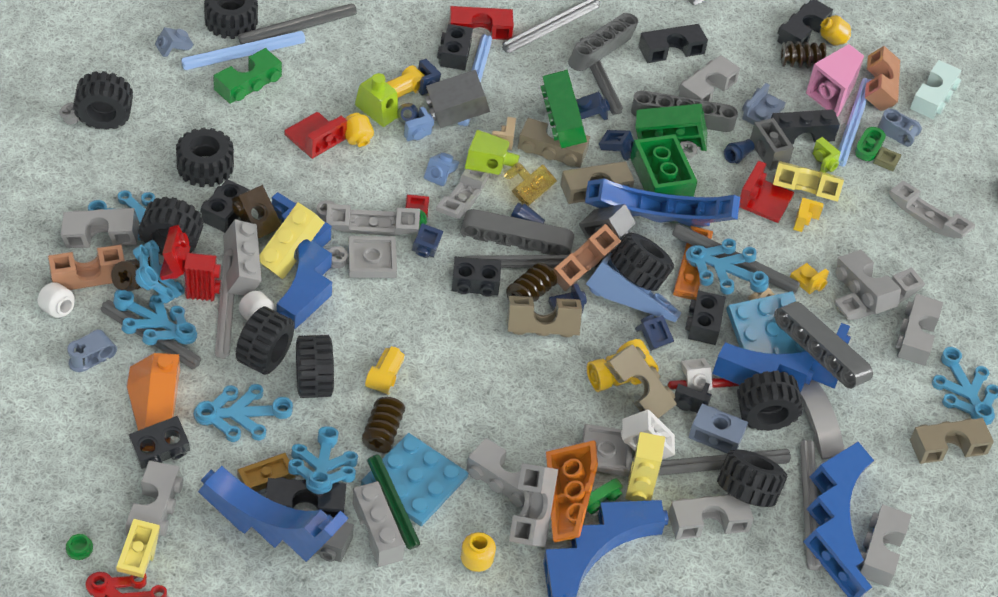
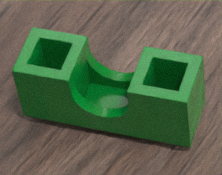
M264 48L248 57L249 72H238L230 66L214 74V90L229 104L241 101L246 95L261 90L263 86L270 82L278 81L282 77V62L267 48Z

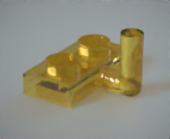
M516 163L505 173L506 179H512L519 174L524 180L512 192L522 204L525 203L528 206L557 182L543 164L532 174L521 163Z

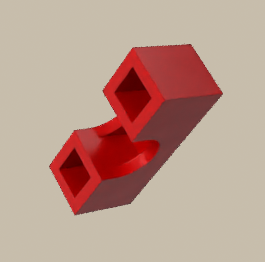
M450 6L449 24L473 29L482 27L489 30L492 39L508 40L513 35V9Z

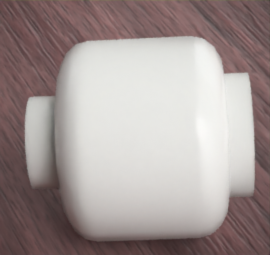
M56 282L45 285L39 292L37 299L41 310L54 318H62L69 314L75 302L72 291Z
M252 291L241 299L239 312L248 321L259 308L266 306L275 311V306L261 291Z

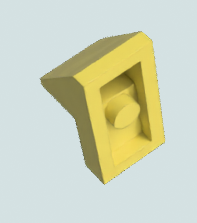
M133 519L116 566L118 572L141 578L144 577L149 560L153 561L160 525Z

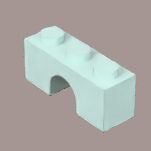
M938 60L930 72L927 83L922 84L915 94L910 109L931 119H934L936 114L941 115L946 106L944 102L949 103L954 93L952 90L956 91L961 83V79H959L961 70Z

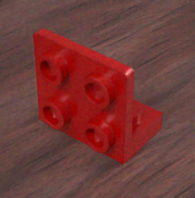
M315 112L285 129L284 135L313 159L346 140L347 120L341 115L334 120L328 121L319 112Z
M758 160L742 188L739 207L779 223L794 196V192L766 181L767 173H764L766 163Z

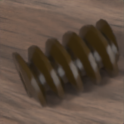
M787 41L786 44L783 42L781 47L782 67H785L787 61H789L790 67H793L795 62H797L798 67L801 68L803 62H805L806 67L810 68L811 63L815 64L826 57L825 43L818 45L816 42H813L809 45L808 42H804L801 45L800 41H796L793 45L792 41Z
M148 257V265L151 267L150 257ZM137 259L121 261L113 267L111 278L118 290L133 291L141 289L135 279L136 270L140 267Z
M536 263L507 287V298L509 300V296L533 297V302H536L539 297H542L546 291H549L552 286L557 284V276L549 266L543 263Z
M381 397L374 402L371 415L362 434V442L368 449L383 454L388 453L392 449L391 445L394 443V437L397 435V429L400 427V421L405 412L403 402L393 397Z

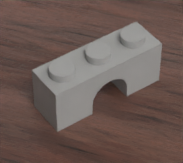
M720 55L715 60H710L701 70H697L688 80H683L679 86V96L711 102L714 91L712 86L722 91L727 90L737 82L740 67Z
M134 208L63 212L61 237L66 248H90L92 237L100 232L109 233L113 246L137 245L139 220Z
M235 219L223 235L224 254L233 256L231 267L226 273L227 293L245 296L247 293L255 291L262 281L257 225Z
M862 250L838 257L835 270L837 278L852 293L855 292L863 304L874 314L898 307L901 288L888 275L881 278H872L874 262Z
M919 294L915 295L913 302L908 301L904 313L908 315V319H903L900 331L904 332V334L899 335L895 348L899 349V358L925 366L931 353L935 335L928 334L922 329L934 332L943 302Z
M485 438L469 455L466 470L475 480L481 479L487 483L495 493H502L510 498V501L515 506L523 507L525 501L524 492L518 489L520 472L510 473L505 471L502 466L505 464L507 451Z
M154 461L148 462L141 481L142 495L153 497L156 500L148 505L133 503L125 525L126 536H128L133 519L160 525L157 544L161 536H166L169 521L166 519L168 514L173 515L176 506L174 496L176 493H180L183 487L184 479L180 477L179 466Z
M522 463L518 489L524 492L525 501L521 513L517 516L513 515L509 537L510 542L546 547L558 469Z
M379 482L353 488L352 504L360 524H365L370 540L369 546L377 566L381 567L402 561L405 544Z
M730 494L714 497L703 496L688 500L685 498L671 502L668 513L675 540L701 537L704 527L703 520L707 518L717 520L722 525L725 534L749 532L754 520L750 505L734 498Z
M882 504L878 513L873 512L869 527H872L873 530L872 533L867 532L863 546L867 547L866 553L861 552L864 561L858 566L861 568V574L867 580L889 587L894 577L900 554L888 550L884 544L889 543L901 546L907 533L911 514Z

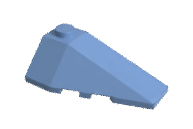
M611 252L601 262L586 283L589 286V290L596 296H602L608 300L658 317L663 315L665 319L676 322L681 315V312L661 294H653L651 290L639 287L623 276L612 263L610 258Z

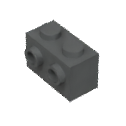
M626 204L594 209L579 223V226L587 240L605 224L618 238H622L630 232L629 229L636 222Z

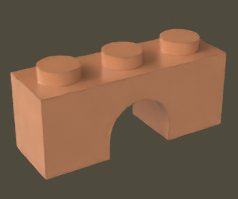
M882 46L868 55L867 70L875 78L866 83L865 98L878 110L884 111L898 103L900 59L885 46Z
M606 224L594 233L573 254L571 253L553 269L557 276V283L564 291H567L572 284H575L621 242Z
M121 245L97 248L96 258L87 263L75 261L73 252L48 256L52 282L59 283L69 290L113 283L111 278L113 267L115 264L125 261Z

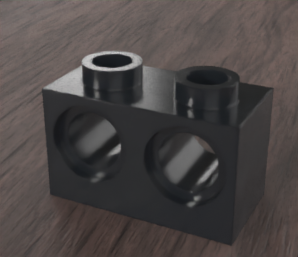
M448 24L447 31L442 32L440 44L443 46H439L437 59H441V67L466 70L473 28Z
M227 179L221 186L215 189L214 194L209 200L203 202L200 209L203 223L226 233L232 222L239 218L233 211L231 198L250 189Z
M455 256L451 291L460 294H481L486 297L498 296L501 260Z
M698 290L696 300L691 299L688 312L693 313L692 317L688 316L685 330L689 331L688 339L716 345L726 296Z
M178 416L129 434L130 443L141 469L146 468L149 461L162 463L170 458L176 460L184 457L187 454L186 452L190 451L189 441ZM171 436H176L180 439L176 444L166 442ZM145 446H153L155 448L150 454L142 452Z

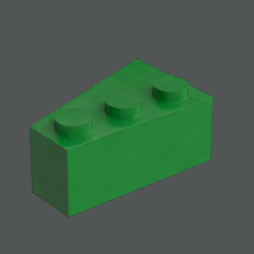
M702 104L637 110L635 129L638 139L676 134L680 143L690 141L696 144L697 147H701V151H707L708 132Z

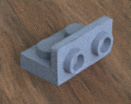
M765 83L761 89H756L751 100L747 99L744 103L742 119L753 125L754 122L770 119L772 113H780L785 108L786 102L768 94L770 85Z

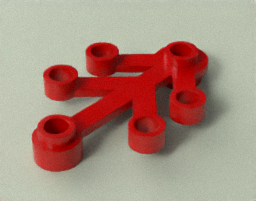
M95 572L86 580V590L94 597H156L154 594L158 592L163 593L160 597H167V589L162 585H156L152 587L151 591L121 593L116 589L124 587L144 588L147 584L146 573L140 582L134 581V579L138 578L137 576L111 577L106 572ZM97 581H103V582H104V583L101 584V585H96V584H95Z

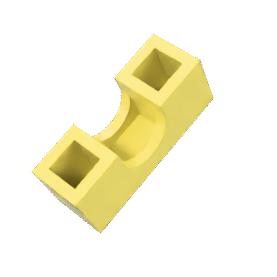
M779 161L773 185L792 190H802L822 198L838 201L844 178Z
M298 202L260 253V264L283 279L297 262L294 259V252L297 246L305 239L312 241L325 222Z
M644 432L639 433L634 462L632 461L625 499L631 501H650L652 499L662 462L665 443L664 436Z

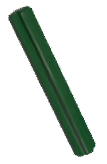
M378 454L367 459L376 482H379L406 548L411 550L420 545L418 536L382 458Z

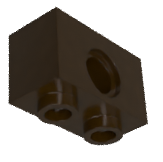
M263 185L231 198L233 211L240 217L241 221L257 225L258 239L278 230L281 226V222ZM253 208L258 212L257 219L253 218L251 214Z

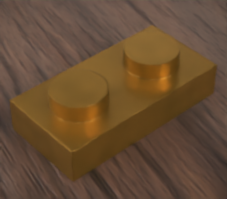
M286 453L237 469L240 481L255 492L267 488L268 478H295V475L288 472L289 459Z

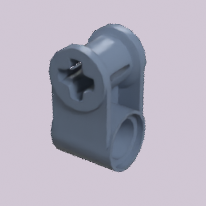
M890 108L884 111L878 128L883 130L886 136L907 147L914 143V137L918 136L922 131L918 121Z
M94 330L68 345L67 352L71 357L69 359V367L75 372H84L101 362L107 361L106 358L111 359L117 352V346L102 330Z

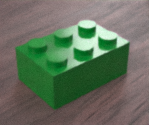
M676 134L634 140L630 159L644 191L694 197L697 179Z

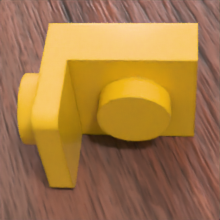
M802 197L793 230L802 232L804 225L809 226L811 218L819 220L824 204Z
M805 263L793 271L790 278L798 281L800 287L810 295L815 290L819 292L825 288L828 282L829 271L825 268L818 273L808 263Z

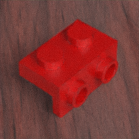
M179 225L169 228L162 253L164 261L160 272L161 280L176 279L184 274V265L187 253L190 251L187 234L182 232Z

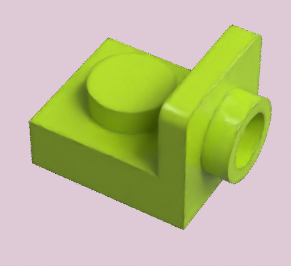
M823 137L816 140L812 154L818 162H822L820 172H833L839 165L838 160L841 152Z

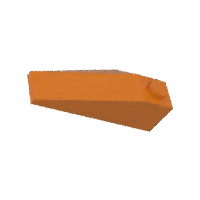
M153 353L130 366L127 390L138 431L174 417L180 376L179 354ZM169 437V438L166 440V442L169 443V444H170V441H171V437ZM145 446L143 448V451L153 452L155 450L153 446Z
M595 440L546 452L547 467L558 469L551 510L554 543L580 537L598 467Z

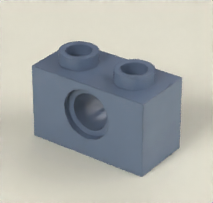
M702 404L692 424L688 438L728 454V451L739 448L748 422L737 416H732L714 407Z

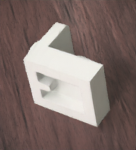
M705 358L681 361L682 371L687 378V387L701 392L706 382L710 384L709 390H712L711 367Z

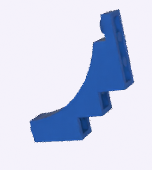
M277 192L272 196V205L278 218L281 219V224L290 214L296 203ZM326 222L312 241L305 239L297 246L295 253L298 269L295 279L286 294L276 304V312L291 318L294 321V329L332 296V281L323 276L332 266V253L323 248L331 240L332 226Z
M859 442L822 463L809 476L822 493L806 508L819 524V527L803 541L847 597H862L872 588L870 583L857 569L864 559L853 534L850 516V501L855 483L860 474L874 462L873 458Z
M223 466L216 472L211 469L201 479L203 486L198 491L242 533L245 534L252 527L274 548L283 540L305 562L348 519L341 511L333 518L331 515H326L322 510L304 511L278 504L246 486Z
M662 500L601 502L598 512L599 525H583L580 537L571 539L572 548L545 550L543 565L548 597H577L578 590L586 574L606 553L623 543L637 538L662 535L664 526L668 525V512L663 510Z

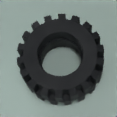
M205 0L206 27L208 26L210 32L213 31V35L218 36L220 34L221 38L224 39L227 36H230V39H235V36L241 33L255 30L256 25H258V0Z
M95 71L92 74L84 75V78H80L73 103L74 114L76 117H79V121L85 122L86 126L109 130V128L117 129L119 126L125 125L131 113L133 89L130 88L131 85L128 82H124L125 79L123 77H117V74H109L107 71H102V73Z
M206 127L199 130L192 129L190 133H184L183 137H180L176 144V162L179 176H183L185 182L190 180V185L195 186L198 183L199 187H204L205 184H209V187H214L216 182L219 185L222 184L223 178L225 180L229 179L234 167V148L230 137L224 135L222 131L217 132L214 128L206 129Z
M174 197L156 198L146 207L139 225L138 234L144 244L150 240L155 241L159 246V254L162 255L169 228L179 225L182 232L188 236L189 253H192L197 246L204 221L200 217V212L196 211L193 205L187 204L184 200L180 201Z
M632 232L625 235L610 256L612 263L623 276L639 287L651 291H657L674 269V263L661 247L650 239Z
M266 306L259 308L248 319L240 333L236 347L237 361L264 375L270 374L282 362L289 350L294 335V321Z
M329 335L298 336L296 340L297 391L300 398L331 397L333 394L334 358L332 340Z
M765 371L760 374H754L753 377L745 379L744 383H741L739 389H737L741 418L748 422V427L751 429L756 428L761 431L779 430L791 425L792 422H796L798 417L802 415L803 405L797 380L786 372Z
M736 449L728 451L717 482L724 491L740 501L759 507H772L776 505L788 476L784 469L771 459L755 452Z

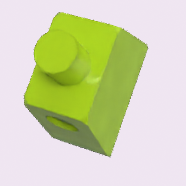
M376 73L359 85L355 101L356 107L382 127L398 118L397 91L385 82L383 74Z
M477 130L468 151L465 169L499 175L504 165L517 168L520 155L508 152L510 145L508 140Z

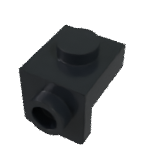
M705 382L702 392L678 384L674 401L677 403L676 406L683 411L690 410L698 413L702 404L709 405L712 396L711 393H708L710 384Z

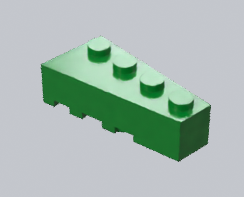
M568 69L542 76L544 85L540 87L543 98L548 97V99H544L547 112H551L548 113L550 126H555L551 128L554 141L559 140L561 149L587 142Z

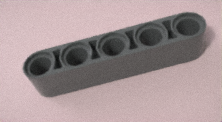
M623 13L578 42L568 60L569 66L576 71H584L625 44L633 36L639 23L638 18L631 13Z
M644 90L637 91L634 94L631 106V113L636 116L639 109L702 104L707 129L721 132H731L734 130L738 116V110L732 105Z
M470 209L465 212L460 229L463 237L470 236L474 237L473 239L493 241L496 244L509 247L511 245L517 246L518 249L532 252L533 250L541 251L542 254L570 255L574 242V233L569 229L476 209Z
M795 301L776 309L774 318L778 326L845 387L852 389L872 379L873 370L871 365L802 303Z

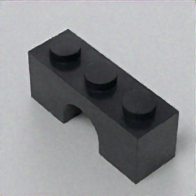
M810 0L807 4L804 3L796 14L793 13L786 24L783 23L779 27L777 42L780 44L785 42L786 44L787 41H792L793 45L796 41H800L801 45L804 42L809 43L812 30L820 33L822 21L832 16L833 9L818 0Z
M699 24L642 32L638 47L646 62L653 63L667 60L668 51L671 47L680 49L685 57L705 54L708 39Z
M834 109L772 113L771 118L775 119L791 144H794L795 139L803 133H811L814 143L821 137L828 142L835 141L840 126Z
M268 478L266 498L290 508H294L299 503H310L317 510H322L326 515H331L334 518L340 511L343 513L345 511L347 483H333L332 489L329 492L315 494L307 489L306 479Z

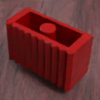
M187 253L184 265L185 296L187 299H201L202 301L205 299L212 302L215 300V295L220 294L222 281L217 279L220 278L221 264H217V256Z

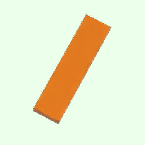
M691 226V230L710 239L712 238L713 231ZM686 243L673 295L696 300L700 285L699 272L697 267L690 265L686 259V251L693 246Z

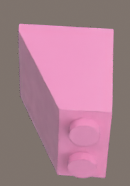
M848 44L815 63L806 94L826 110L834 109L838 117L855 86L864 55Z

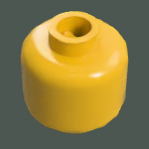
M833 15L822 21L820 34L833 46L843 45L851 37V26L840 16Z
M360 113L348 115L345 118L347 120V130L345 133L347 142L358 147L368 145L370 139L374 136V129L369 118Z
M481 532L471 533L466 536L462 542L460 556L462 564L467 569L475 572L487 570L494 562L495 542L489 535Z

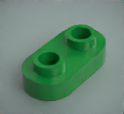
M877 127L867 128L857 143L855 155L863 161L874 160L885 141L886 135L884 131Z
M618 478L612 479L591 492L586 513L589 512L592 515L599 510L601 502L607 500L614 502L622 495L621 490L624 486Z

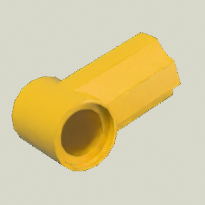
M411 65L402 72L401 76L386 83L397 91V97L399 98L412 91L418 93L421 78L425 75L416 66Z
M393 346L385 348L377 365L372 366L368 372L365 382L366 387L388 395L390 394L389 389L395 384L396 375L405 356L399 348Z

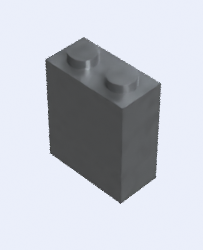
M476 69L426 86L429 94L425 95V98L430 108V113L434 121L438 120L440 128L490 112Z

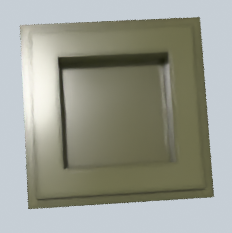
M881 147L873 164L894 172L902 155Z

